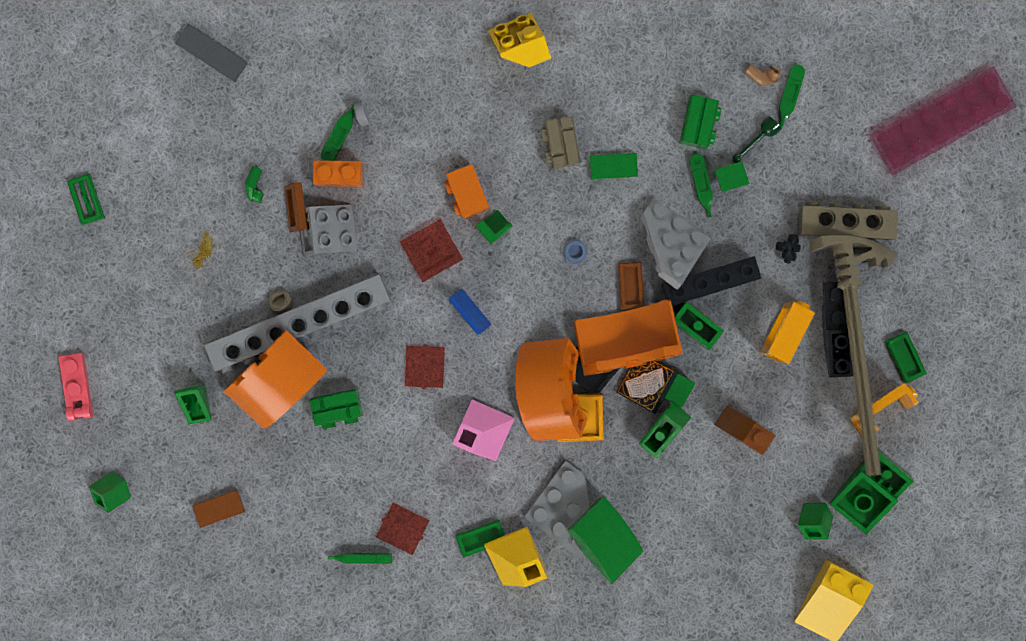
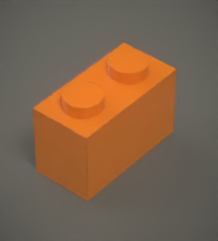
M313 161V185L316 187L364 188V164L361 161Z
M472 164L446 174L448 180L444 181L448 194L453 193L456 202L452 204L457 216L462 215L465 220L490 210Z

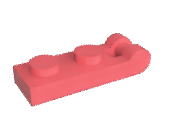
M84 353L59 356L67 420L74 421L78 417L92 418L93 409ZM82 400V407L76 408L75 401Z

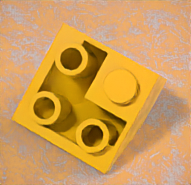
M531 13L520 15L512 21L498 24L488 30L501 58L527 67H532L551 59L544 34Z
M528 526L484 544L503 586L527 587L547 578L545 563Z

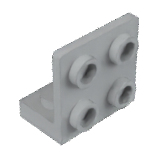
M352 205L305 208L307 229L301 231L304 257L357 250Z

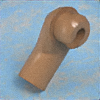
M752 64L744 72V74L761 86L774 84L781 76V72L777 67L760 71Z

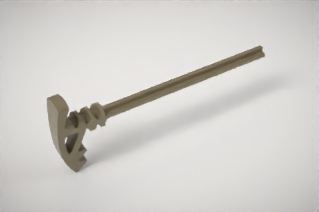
M846 235L821 236L809 242L810 252L813 253L831 247L833 248V256L838 258L834 262L835 268L839 269L836 272V278L841 280V282L837 283V288H841L844 294L866 475H880L857 289L862 283L856 277L860 274V269L855 267V264L867 260L870 269L878 266L880 263L882 268H886L893 263L897 254L884 245L863 237ZM853 248L862 249L864 253L855 257Z

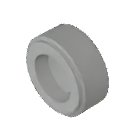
M365 103L355 104L354 112L360 126L363 127L371 124Z

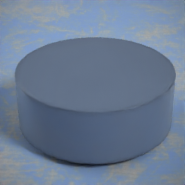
M572 240L566 244L564 256L570 263H580L587 256V247L579 240Z

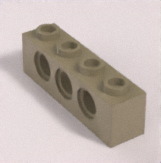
M805 202V206L799 207L797 236L846 235L871 240L891 241L897 239L898 211L890 210V206H876L875 210L867 209V205L861 204L852 205V208H843L841 203H829V207H820L819 202ZM820 214H825L828 217V224L826 226L820 224ZM844 215H848L851 218L852 224L850 227H846L843 224L842 218ZM868 216L875 220L873 228H869L866 224Z

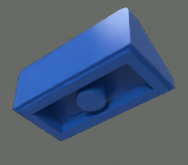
M463 289L449 298V301L477 335H480L491 326L489 320Z

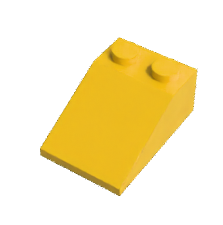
M825 559L794 622L831 641H838L864 606L874 585L868 580Z

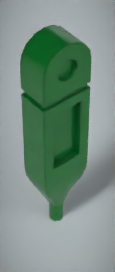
M794 65L787 77L788 79L779 104L781 120L779 125L781 128H783L784 121L794 111L805 75V69L801 65Z
M354 104L346 114L338 119L321 152L323 161H334L353 126Z
M694 154L690 158L689 164L692 170L697 198L706 210L707 216L711 217L710 209L713 194L705 159L701 154Z
M344 553L328 556V560H337L347 564L392 563V553Z

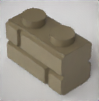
M573 117L545 121V128H541L543 142H548L549 151H545L547 165H552L553 170L580 165L581 160Z

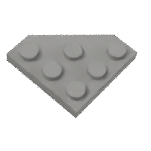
M653 198L641 215L640 220L642 226L646 227L648 234L646 239L651 255H654L657 266L655 268L658 276L678 290L707 246L710 238Z
M565 460L524 516V518L580 559L584 555L580 550L581 546L566 530L590 507L585 474Z

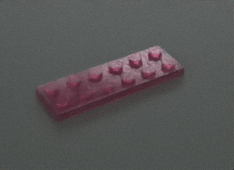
M993 66L869 136L893 176L1017 106Z

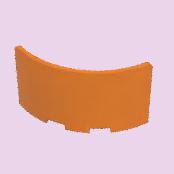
M670 299L624 312L579 319L573 322L584 376L611 372L614 369L623 367L627 369L644 365L645 362L661 361L683 354Z
M287 330L280 334L258 357L261 360L258 364L255 362L250 364L223 390L231 400L263 429L269 427L285 414L327 371Z
M569 338L526 342L519 349L515 373L517 403L524 426L530 437L535 441L581 438L587 422V418L580 406L578 395L573 394L572 382L576 381V366L579 352Z

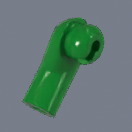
M255 166L251 167L246 178L245 189L247 198L251 202L259 203L264 195L262 190H257V183L262 170Z

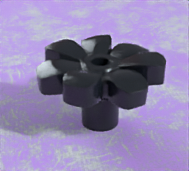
M790 234L787 241H778L775 248L777 251L782 252L784 263L790 264L791 261H795L797 258L796 252H800L801 245L798 244L799 238L797 235Z

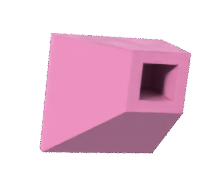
M472 399L452 445L496 461L515 418Z

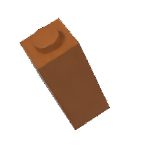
M729 406L725 407L714 424L761 455H764L776 436L754 420Z

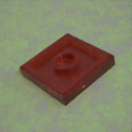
M441 219L400 241L422 282L463 260Z

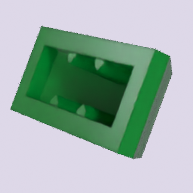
M206 385L175 390L174 394L188 424L212 420Z

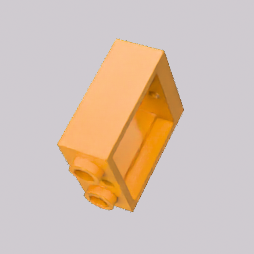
M800 300L784 303L759 353L779 363L789 364L815 312L809 310L811 306Z

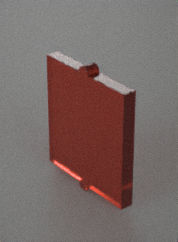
M427 344L423 346H406L405 387H422L423 390L426 387L443 388L445 347H428Z
M392 503L386 517L382 518L383 524L376 538L413 555L419 541L423 540L422 535L430 520Z

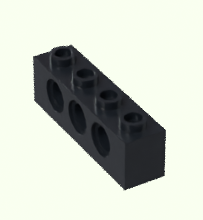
M753 256L687 276L678 290L669 283L661 284L665 299H670L673 306L762 279L756 258Z

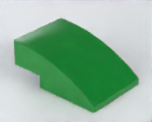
M879 448L878 456L881 474L867 476L865 460H863L829 503L830 506L866 535L898 503V497L914 482L912 476Z
M605 496L598 498L566 530L581 546L580 550L610 584H613L644 552L627 523Z

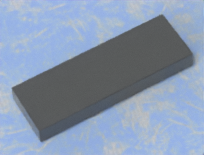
M187 24L175 42L176 45L233 82H236L248 64L245 60Z

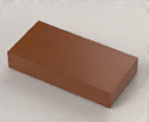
M295 182L284 187L290 232H299L307 229L302 182Z
M642 262L618 263L621 310L643 307Z
M238 490L192 506L200 528L245 512Z

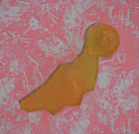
M204 231L203 241L199 247L200 254L193 259V266L197 269L203 266V259L208 258L214 249L212 245L213 239L209 237L207 231Z

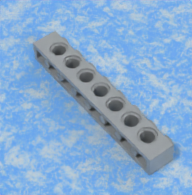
M377 275L206 344L204 347L214 372L222 370L223 374L235 370V365L244 362L247 365L257 361V356L262 354L275 341L273 331L278 327L283 332L287 330L301 343L300 338L309 335L311 339L322 335V329L331 327L332 330L345 325L344 320L352 318L353 321L367 316L365 312L374 309L375 312L388 308L387 303L392 300L382 276ZM364 292H367L371 297L370 303L366 306L361 305L359 302V297ZM345 301L349 305V310L346 314L342 315L338 312L337 307L340 302ZM320 310H324L327 314V319L324 323H319L316 320V314ZM298 319H302L305 322V328L302 332L296 331L294 327L295 321ZM255 336L261 339V347L257 350L251 345V341ZM233 345L237 346L240 351L237 358H233L230 355V348Z

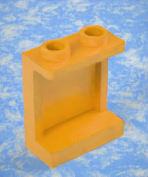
M903 383L872 403L873 415L899 399L905 409H909L919 403L916 399L918 395L913 387L910 385L907 387ZM857 413L850 420L861 434L859 413Z

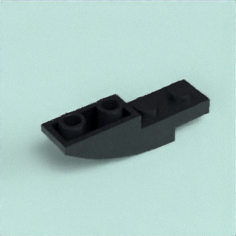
M822 282L823 341L829 378L854 377L843 290L837 288V283L839 282Z

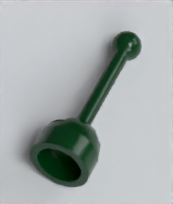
M768 116L761 124V133L739 154L733 155V162H741L742 157L764 136L772 137L782 130L780 125L772 117Z

